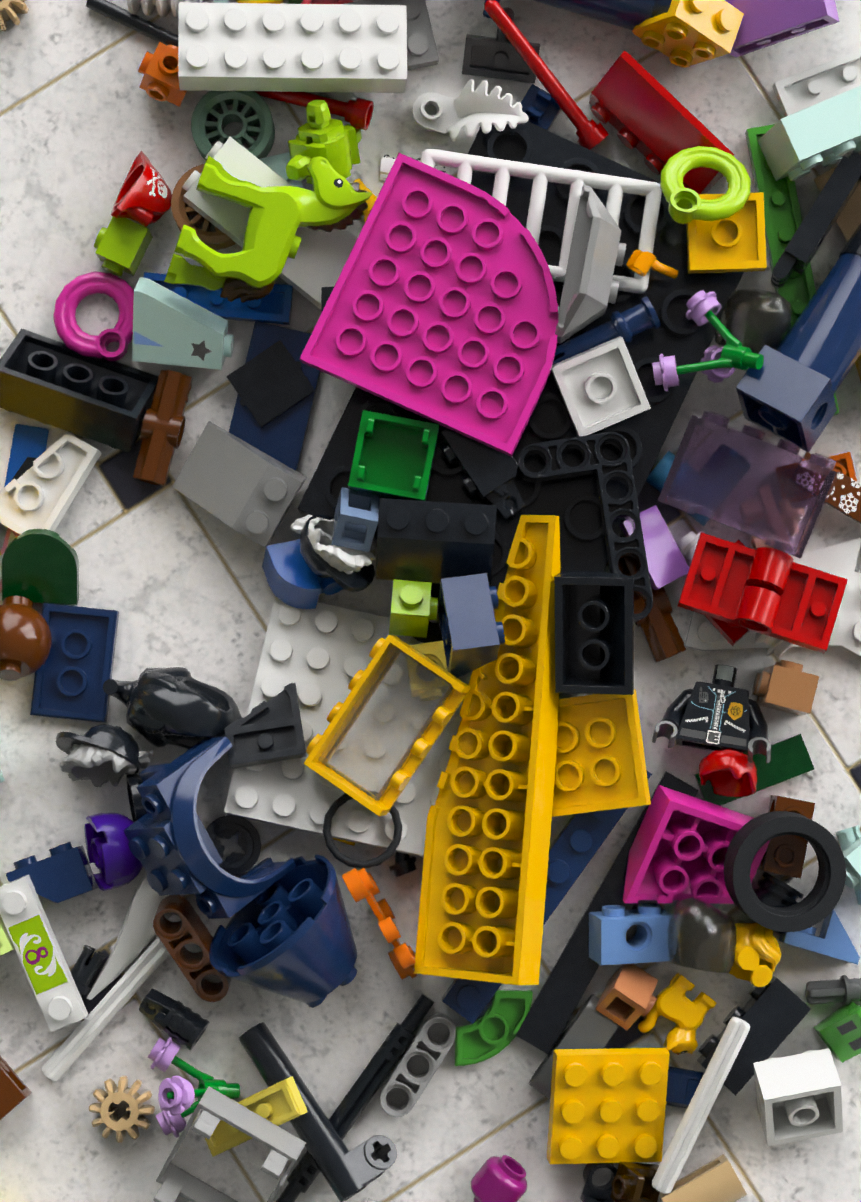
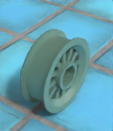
M209 91L197 103L192 114V136L199 153L205 161L207 160L205 159L206 155L213 147L211 143L219 140L224 144L229 137H232L242 146L244 143L248 144L250 148L247 150L258 159L267 157L273 146L275 127L272 114L265 100L255 91ZM233 104L232 110L228 111L226 105ZM240 105H243L245 107L239 112ZM222 107L224 113L219 114L216 110ZM210 117L215 119L217 122L209 121ZM231 122H238L243 125L241 132L234 136L225 134L224 128ZM260 123V127H253ZM206 130L213 131V132L207 134V133H206ZM250 136H257L258 138L255 141Z

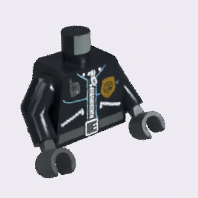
M715 665L712 684L696 682L693 689L684 690L667 708L662 721L656 724L652 737L653 743H656L658 737L668 738V748L670 749L674 747L676 740V745L709 751L719 749L738 750L748 755V762L753 763V755L755 754L765 755L766 763L771 761V743L768 740L767 722L759 704L749 699V691L734 688L737 668L729 665Z

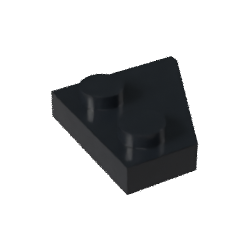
M295 683L288 684L281 693L267 702L263 701L253 708L249 715L237 719L224 728L225 736L233 745L228 750L231 769L307 757Z

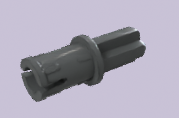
M842 975L837 980L809 981L806 983L805 989L807 1002L810 1004L842 1002L844 1006H847L850 1002L861 1001V978L848 979L846 975Z

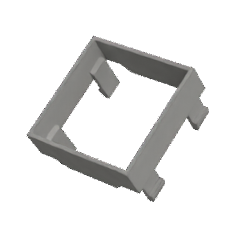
M209 1086L156 1179V1182L162 1184L153 1201L175 1202L178 1195L191 1202H238L171 1163L202 1108L203 1112L192 1129L209 1140L220 1120L228 1123L271 1148L260 1170L277 1180L288 1159L291 1160L267 1201L273 1202L306 1142Z

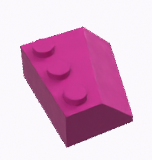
M658 785L651 800V805L648 807L628 854L623 902L638 903V900H651L658 903L696 901L697 904H734L724 880L725 855L735 834L754 817ZM770 840L754 856L750 869L751 883Z

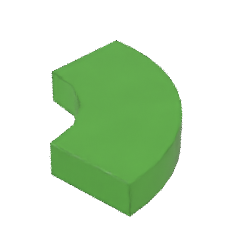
M498 989L492 998L491 1005L482 1017L478 1018L473 1024L456 1026L455 1066H465L485 1061L497 1055L516 1037L518 1030L530 1011L533 991Z

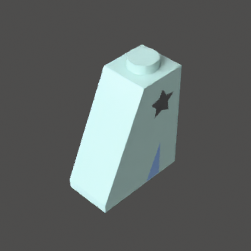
M140 277L134 289L132 361L222 370L226 357H232L234 335L228 334V321L148 278Z

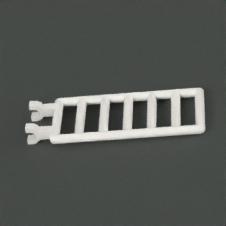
M426 149L422 152V163L435 168V165L458 168L456 178L471 184L473 171L495 174L492 197L505 206L510 176L533 179L526 228L538 245L548 182L571 185L559 266L548 265L553 281L564 282L583 185L591 186V188L608 190L606 209L617 225H619L623 193L646 196L638 250L653 254L662 195L660 184L657 182L436 149ZM382 157L380 179L386 180L396 159ZM650 269L645 276H640L634 273V278L613 275L612 280L619 281L618 291L642 294L648 288Z

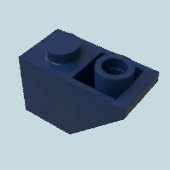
M71 842L49 849L51 857L38 862L35 855L14 862L16 870L6 873V877L10 882L29 874L36 893L55 903L98 888L84 847L78 846L73 848Z

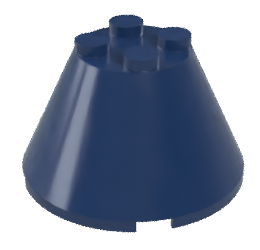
M317 854L314 856L316 860L306 861L302 856L294 858L295 869L280 878L235 913L226 928L223 925H219L211 942L209 958L212 966L220 974L304 1002L311 1008L320 1005L326 996L339 985L345 986L355 978L357 969L354 967L357 959V949L333 865L324 856Z

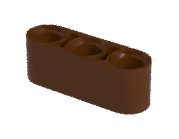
M180 895L166 896L161 900L153 920L155 933L196 994L207 1002L222 1000L229 990L231 978L220 974L210 962L209 951L213 939L212 935L185 897ZM175 913L181 918V921L171 922L165 918L164 914ZM196 944L202 951L198 953L190 952L185 948V945ZM209 974L217 975L222 979V982L212 983L205 976Z

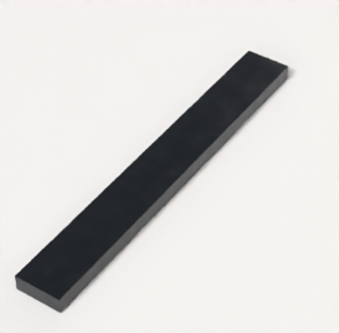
M665 771L658 785L696 797L699 792L698 789ZM656 789L654 790L652 796L650 797V801L652 800V798H653V796H654V794H655ZM646 805L516 1034L517 1037L548 1055L600 964L589 958V912L602 911V906L620 905L624 906L625 910H631L635 904L623 902L628 854L649 805Z

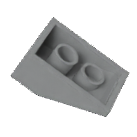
M209 421L174 482L173 487L235 531L266 547L271 542L307 477Z

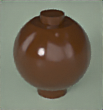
M9 596L3 600V605H0V678L7 681H15L37 671L47 660L52 645L51 631L48 623L38 611L33 609V602L22 596Z

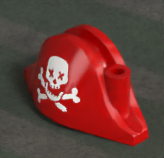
M142 151L134 159L113 205L111 216L115 218H129L147 227L149 224L159 221L163 214L170 209L172 194L165 180Z

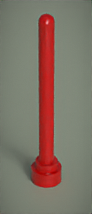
M487 0L484 5L485 11L576 127L577 131L575 133L579 137L577 140L579 145L589 150L594 148L609 133L600 122L596 124L593 119L588 120L498 1Z
M255 91L260 96L302 107H307L309 102L316 99L325 100L330 114L344 117V120L349 122L351 126L362 130L368 129L373 115V101L357 98L356 101L350 99L347 103L308 92Z

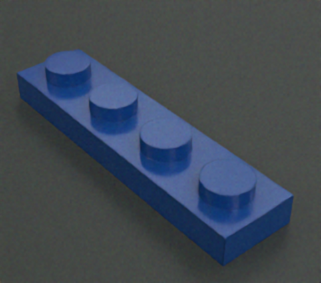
M144 272V278L160 284L224 319L290 325L293 286L274 284L269 295L258 300L242 303L240 298L229 302L227 298L220 297L223 291L222 288L210 291L201 286L169 284L164 282L166 274Z

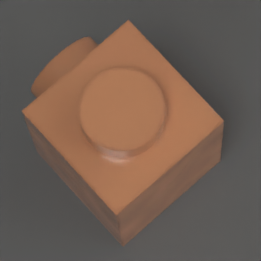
M622 964L608 980L595 1010L625 1030H628L640 1015L645 1017L655 1004L657 998L652 994L658 979L635 964Z

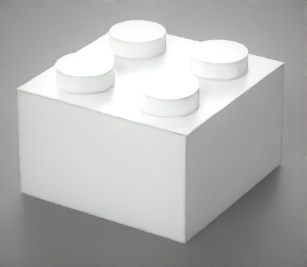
M829 1048L817 1051L809 1050L802 1054L781 1058H768L764 1061L753 1063L757 1111L768 1147L843 1132L841 1083Z

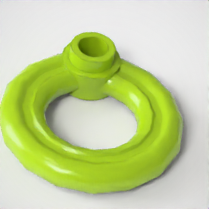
M697 146L683 149L670 157L661 171L660 188L666 201L669 203V214L675 222L680 224L689 223L693 219L715 221L729 218L743 208L750 196L751 179L744 165L732 154L718 148ZM694 168H711L720 172L726 178L728 190L720 198L712 200L701 199L697 192L684 187L683 177Z

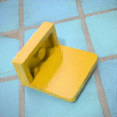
M672 0L668 12L646 19L641 24L635 26L632 32L642 39L641 41L644 45L657 49L669 57L672 64L686 68L730 54L744 13L725 0Z

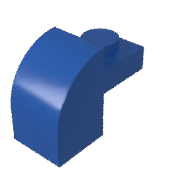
M300 539L266 546L262 568L270 589L285 604L299 609H316L319 594L333 595L343 590L333 578H321L310 569L300 552Z

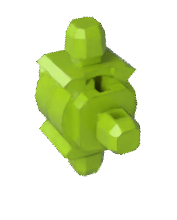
M316 99L309 102L306 107L307 123L297 128L298 134L296 139L288 141L291 160H289L285 167L287 177L299 181L306 179L307 184H312L307 168L312 158L321 156L326 158L333 169L346 179L351 176L350 170L352 165L360 163L358 143L362 139L361 129L354 128L350 124L343 125L342 120L331 119L329 107L325 100Z

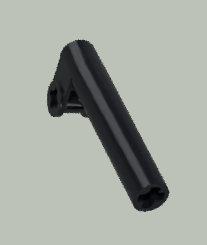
M264 1022L257 1024L239 1037V1041L268 1087L293 1076L308 1112L290 1120V1123L300 1139L306 1142V1149L340 1202H344L360 1192L395 1163L397 1158L395 1144L389 1138L382 1135L373 1136L354 1149L348 1150Z

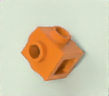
M159 42L154 54L146 52L138 69L139 73L144 74L139 88L145 90L155 100L168 101L180 107L187 91L180 90L178 47Z

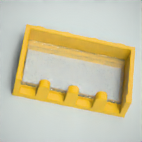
M388 635L386 639L381 637L375 643L369 653V657L372 658L365 671L360 669L354 675L348 685V689L351 690L344 703L339 701L332 708L327 717V721L330 722L323 735L318 733L311 740L306 749V753L309 756L303 763L378 816H384L389 813L471 689V686L395 635Z

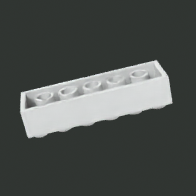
M178 2L179 88L186 91L404 93L407 83L406 5Z

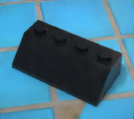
M21 328L0 359V408L130 453L141 434L146 410L151 408L159 376L116 361H108L103 357L82 356L69 349L62 342Z

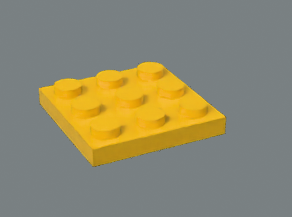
M634 689L633 695L592 694L559 699L552 817L651 805L636 689Z
M666 1048L554 1049L546 1157L549 1164L661 1162L670 1056Z

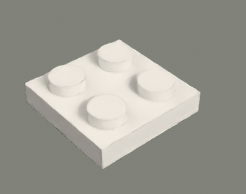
M621 336L552 365L551 372L578 437L590 435L651 409L624 339Z

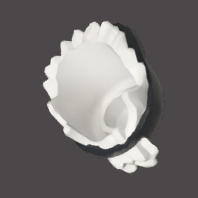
M308 514L306 517H302V519H296L290 526L293 531L300 534V552L310 569L319 577L333 578L343 589L350 592L362 591L372 583L375 577V569L371 560L377 559L376 554L373 552L377 545L375 537L373 538L370 551L365 552L331 545L334 531V518L323 514L312 516Z

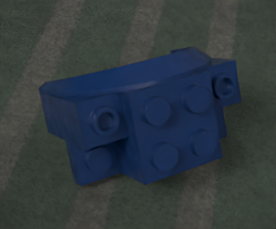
M226 736L203 739L171 763L151 765L140 772L139 775L143 783L136 788L142 797L141 802L147 814L123 830L129 840L128 846L130 851L140 860L147 873L146 878L151 888L159 896L195 894L198 908L208 919L232 917L272 884L296 868L293 858L286 862H273L270 857L264 859L249 872L238 878L219 866L223 860L200 820L196 807L199 788L207 771L233 747Z

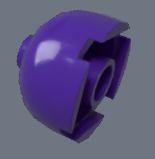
M114 812L87 816L86 819L89 823H86L84 826L85 843L89 863H95L100 873L93 874L99 889L106 891L129 884L139 875L143 868L140 860L130 851L128 846L129 840L123 831L134 822L125 815Z

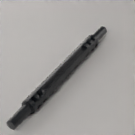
M422 994L401 1024L397 1022L330 1117L329 1121L342 1140L415 1038L414 1031L435 1003L426 995ZM308 1150L287 1178L289 1183L276 1202H295L301 1192L306 1193L320 1173Z

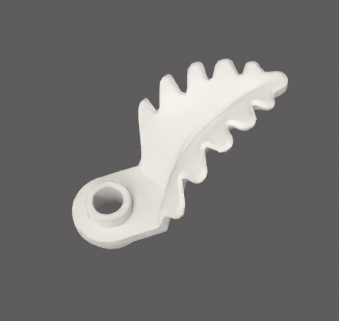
M470 79L456 99L434 92L423 93L417 97L412 106V116L417 125L439 134L450 135L453 142L458 140L464 129L467 137H472L478 126H481L482 132L487 134L491 131L492 125H495L497 131H503L506 124L511 129H514L518 124H525L529 118L526 113L522 112L521 103L517 102L512 105L513 96L507 93L500 98L502 91L500 86H495L488 95L487 80H483L474 91V80ZM426 105L435 106L437 114L434 116L428 115L424 107Z

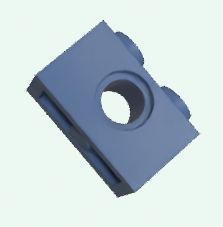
M656 903L638 904V909L625 910V907L620 905L602 906V911L589 912V958L601 966L674 961V915L663 910L661 905ZM636 925L637 931L635 936L626 941L627 930L631 926Z

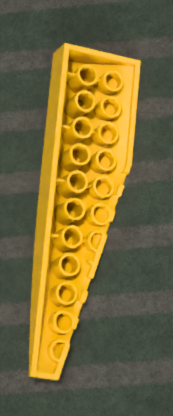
M557 515L520 516L506 562L509 565L504 583L499 584L497 591L498 609H495L494 612L495 621L502 622L505 644L499 646L496 660L472 671L468 684L471 686V689L465 696L459 713L462 719L457 735L452 736L449 750L452 751L445 772L441 771L437 784V787L440 789L435 806L431 805L427 816L415 954L416 963L414 966L415 974L511 985H539L559 713V693H555L554 577L561 572L559 516Z

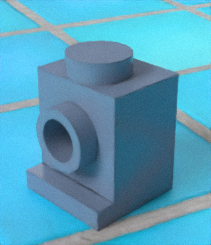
M341 488L335 509L331 545L365 552L370 551L378 524L379 495Z

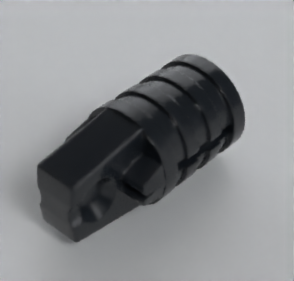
M153 988L145 996L139 1007V1011L150 1019L159 1030L166 1032L168 1036L176 1039L178 1043L185 1045L190 1051L199 1041L210 1023L198 1013H194L189 1007H185L179 1000L176 1001Z

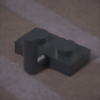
M509 7L503 8L511 20L514 21V11ZM498 27L496 38L467 34L462 74L535 84L536 75ZM529 42L539 55L540 44Z

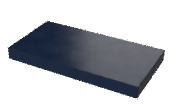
M255 321L245 364L279 340L282 341L295 362H301V354L311 333ZM302 362L301 370L315 389L314 393L263 428H261L248 407H243L240 404L241 397L238 394L229 433L295 471L298 470L321 373L320 370Z

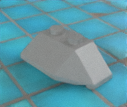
M583 185L558 311L555 335H558L557 343L559 344L605 314L608 303L615 304L619 281L612 280L615 265H623L626 243L619 242L621 229L591 186Z

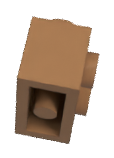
M781 660V662H776L775 665L764 668L762 673L756 674L752 695L757 696L756 702L760 706L799 716L810 714L819 676L802 672L803 665Z

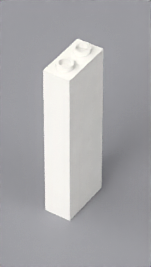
M229 137L224 144L218 140L205 157L207 159L209 155L222 164L225 171L239 180L251 182L260 187L292 186L232 137ZM195 170L182 186L187 191L183 196V201L243 248L250 208L196 190L201 174ZM298 227L295 235L302 239L295 259L287 257L279 277L321 309L322 287L335 286L356 243L357 237L347 229H333L329 233L322 230L313 231L307 227Z

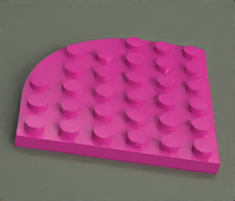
M398 153L301 354L300 361L512 457L545 387L557 348L558 335H555V330L558 323V303L549 266L529 230L524 228L519 220L500 201L463 180Z

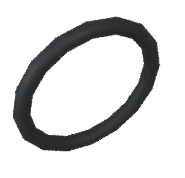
M370 791L376 796L379 794L376 791ZM343 794L332 803L325 814L323 835L327 848L335 859L349 867L366 869L381 865L394 854L401 841L402 823L398 810L393 805L389 811L395 828L393 840L387 850L374 859L366 861L354 860L339 851L333 843L331 835L332 818L336 811L348 800L353 799L348 794Z

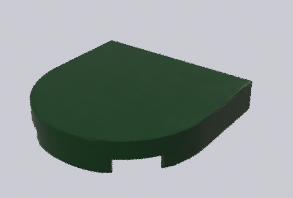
M30 529L16 537L8 545L2 558V601L9 596H22L35 603L77 605L79 601V560L74 548H71L65 540L59 537L58 533L47 529Z

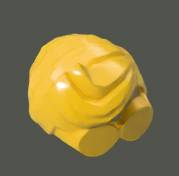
M735 923L732 925L731 932L724 931L717 937V942L714 946V957L724 970H727L729 974L737 979L749 981L756 987H764L772 979V974L781 958V951L777 940L773 936V930L765 928L758 923Z

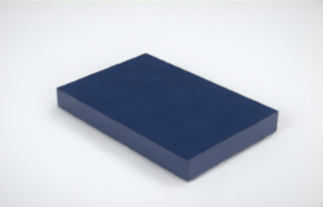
M43 603L42 616L50 628L52 645L47 660L35 671L30 715L107 723L110 695L104 692L103 684L106 680L112 679L119 611Z

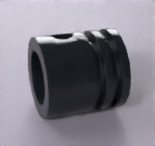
M767 872L762 874L764 880H759L757 883L760 886L759 889L754 888L758 899L772 907L792 906L798 903L796 901L798 898L802 899L804 896L796 889Z

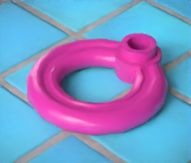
M94 271L77 276L64 286L55 302L53 319L58 336L69 349L82 356L103 357L108 361L120 360L127 353L128 344L133 339L134 290L127 281L112 273ZM96 293L106 294L113 298L119 309V319L115 327L102 331L98 336L83 332L77 325L75 317L76 309L80 302L87 296ZM112 342L120 344L115 352L107 351L108 345Z

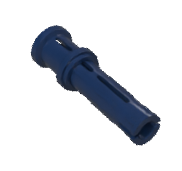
M647 296L642 298L640 304L624 312H613L609 316L610 321L558 345L553 365L619 336L623 337L624 342L627 344L632 341L633 336L649 328H660L659 318Z

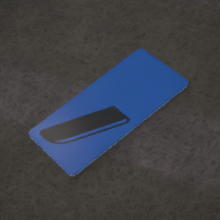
M21 424L15 425L5 486L14 478L17 480L33 466V461L46 451L49 435L48 429Z

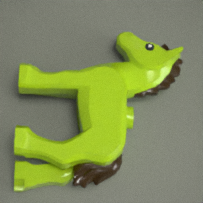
M208 155L196 190L250 208L243 250L231 254L216 252L199 239L195 229L183 225L174 252L195 260L203 267L191 265L182 256L173 254L164 282L201 286L210 291L222 288L223 291L220 297L227 298L229 302L240 298L242 303L264 298L272 291L275 281L286 263L287 257L295 259L302 239L295 235L298 227H307L313 231L322 230L329 233L333 229L345 230L346 226L354 225L353 220L361 219V216L364 214L363 211L368 208L366 201L372 196V192L360 190L358 182L349 183L333 169L326 158L321 156L312 158L307 168L313 184L312 191L294 186L260 187L251 182L239 180L231 176L224 170L222 164Z

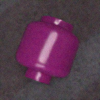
M507 1155L490 1157L471 1180V1190L475 1196L474 1202H518L527 1190L525 1169L515 1159Z

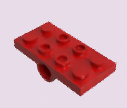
M701 532L677 606L824 654L828 648L848 579L795 563L789 554L777 549L759 547L755 550Z

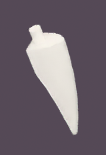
M146 871L134 890L115 946L87 995L89 1000H92L112 983L157 935L153 928V920L161 900L169 895L159 896L151 888L146 878ZM166 913L164 916L168 920L173 913Z

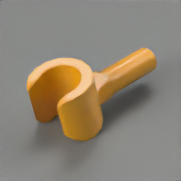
M635 250L626 263L630 270L640 276H645L650 268L673 279L679 273L678 270L656 260L654 254L641 250Z

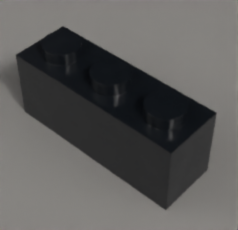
M773 975L771 981L766 986H753L748 993L752 998L743 1008L736 1006L723 1021L727 1027L730 1019L737 1017L750 1025L748 1035L723 1084L735 1096L754 1075L753 1063L768 1059L811 1010L804 1001ZM725 1029L718 1037L714 1034L709 1036L699 1048L698 1052L702 1055L697 1061L705 1069Z

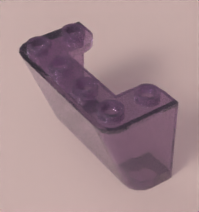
M704 410L703 415H692L658 501L692 515L701 514L766 541L765 544L797 558H803L841 472L834 468L836 460L818 453H812L809 458L799 454L801 446L783 439H779L778 444H774L763 439L765 432L745 424L743 429L739 430L728 425L730 418L710 410L709 412Z

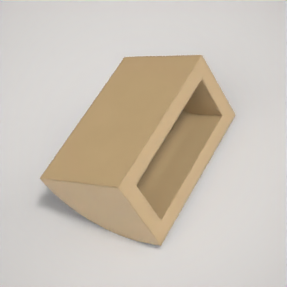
M723 1154L676 1181L671 1193L665 1194L660 1192L659 1195L663 1202H736L746 1196L747 1193L730 1162Z

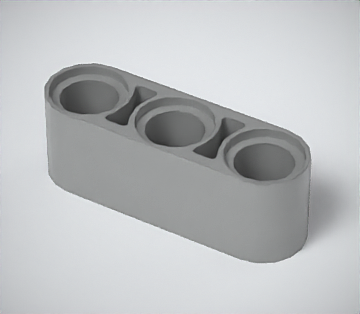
M442 1013L433 1014L424 1021L415 1038L384 1084L381 1091L380 1104L388 1115L402 1117L412 1110L452 1047L456 1038V1028L449 1016ZM432 1024H445L450 1030L449 1037L442 1042L433 1041L428 1035V1029ZM415 1055L425 1057L429 1062L428 1070L423 1074L412 1073L407 1066L408 1060ZM394 1088L404 1089L409 1097L408 1102L401 1107L393 1106L387 1099L388 1092Z

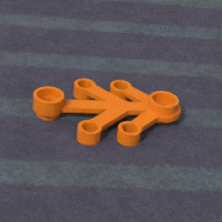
M354 868L343 874L342 878L355 902L357 903L364 898L367 900L379 921L378 925L388 943L393 944L394 949L388 952V955L402 980L408 976H411L412 979L417 976L414 973L415 953L410 945L407 946L406 943H400L398 938L401 935L392 920L395 916L387 900L383 898L378 902L376 901L374 895L380 893V890L371 873H367L365 868L358 871Z

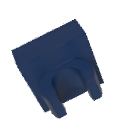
M534 84L531 85L521 101L522 112L528 115V122L548 131L561 111V108L552 96Z

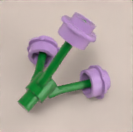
M702 290L694 294L686 304L689 309L686 312V318L688 320L693 319L698 326L710 322L725 339L726 345L720 348L717 345L710 346L704 351V358H701L700 363L681 366L676 365L675 355L663 357V353L660 354L659 362L652 363L655 385L663 384L666 392L668 387L679 386V374L702 371L703 374L708 375V380L718 383L722 382L723 378H729L735 369L747 370L748 368L760 370L763 366V355L752 353L751 348L742 346V343L716 317L722 306L716 300V293L713 291L705 293Z
M169 1036L167 1041L159 1038L148 1055V1058L154 1061L151 1069L153 1070L154 1067H157L165 1072L169 1065L173 1064L199 1080L198 1089H194L188 1080L177 1075L172 1076L171 1079H164L159 1086L158 1100L162 1112L158 1113L156 1118L165 1135L173 1133L177 1138L187 1125L184 1117L194 1112L209 1086L230 1099L239 1098L240 1086L238 1083H226L224 1079H214V1077L199 1071L175 1056L181 1046L172 1041V1037Z

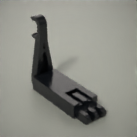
M853 150L849 158L843 156L773 268L770 282L774 288H782L793 270L800 275L804 273L860 184L861 154Z

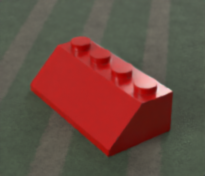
M626 51L618 57L591 92L589 104L592 106L590 110L593 115L603 124L609 122L619 131L617 136L620 141L629 149L633 150L636 148L645 156L643 160L647 167L657 175L661 174L670 157L687 148L697 146L714 147L734 156L715 135ZM694 168L685 174L683 184L685 188L692 189L698 194H706L723 175L711 168Z

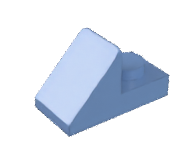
M834 909L824 918L819 936L815 935L817 929L815 927L796 932H782L780 934L779 941L858 965L860 957Z

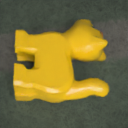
M677 972L670 980L669 985L657 994L655 1004L645 1016V1019L638 1024V1029L642 1033L651 1031L658 1017L662 1016L676 1024L668 1032L663 1047L677 1055L684 1053L693 1054L698 1048L696 1030L701 1026L708 1010L714 1008L717 1002L702 991L693 1001H690L686 997V992L692 991L695 985Z

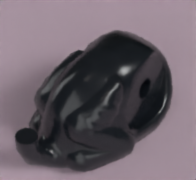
M183 667L146 668L140 674L138 680L118 681L108 679L103 684V690L106 694L117 698L127 707V724L157 748L170 744L189 750L203 739L224 737V728L237 719L242 718L238 706L230 695L217 687L192 678L191 673Z

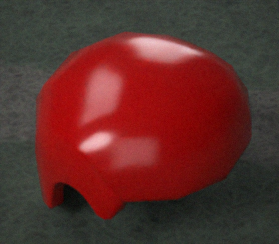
M719 749L701 760L699 764L701 785H705L706 781L709 780L716 795L747 797L756 793L757 768L754 761L753 763L748 762V755L734 749Z

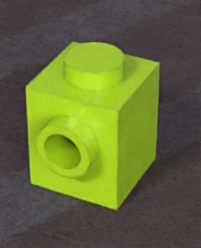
M112 217L108 228H101L94 243V247L97 248L95 253L100 261L103 262L101 267L120 277L123 272L134 276L153 236L148 228L127 218Z
M393 579L389 635L427 638L429 620L436 621L438 598L431 597L432 582Z

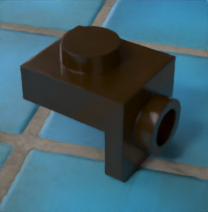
M619 1162L616 1176L612 1181L610 1198L615 1202H657L660 1191L652 1187V1180L659 1165Z

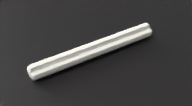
M159 937L153 941L42 1066L41 1071L48 1079L53 1082L59 1080L170 955Z
M737 1017L730 1019L652 1180V1187L665 1194L671 1193L748 1035L750 1025L746 1021Z

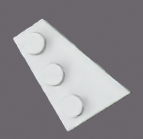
M66 432L33 461V466L17 480L14 478L4 487L5 491L0 494V523L20 535L30 529L55 531L102 452Z

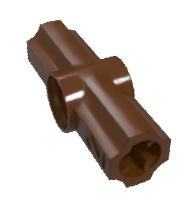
M171 370L160 371L152 406L146 410L141 427L140 439L143 441L134 470L133 478L135 480L156 486H166L175 448H179L184 433L186 421L184 412L192 387V377Z
M623 556L619 559L618 568L622 574L632 576L637 573L639 565L634 557ZM651 586L653 596L651 612L642 620L635 622L637 627H641L655 663L686 651V648L672 618V606L664 587L654 590ZM634 594V614H639L644 609V601L640 595Z

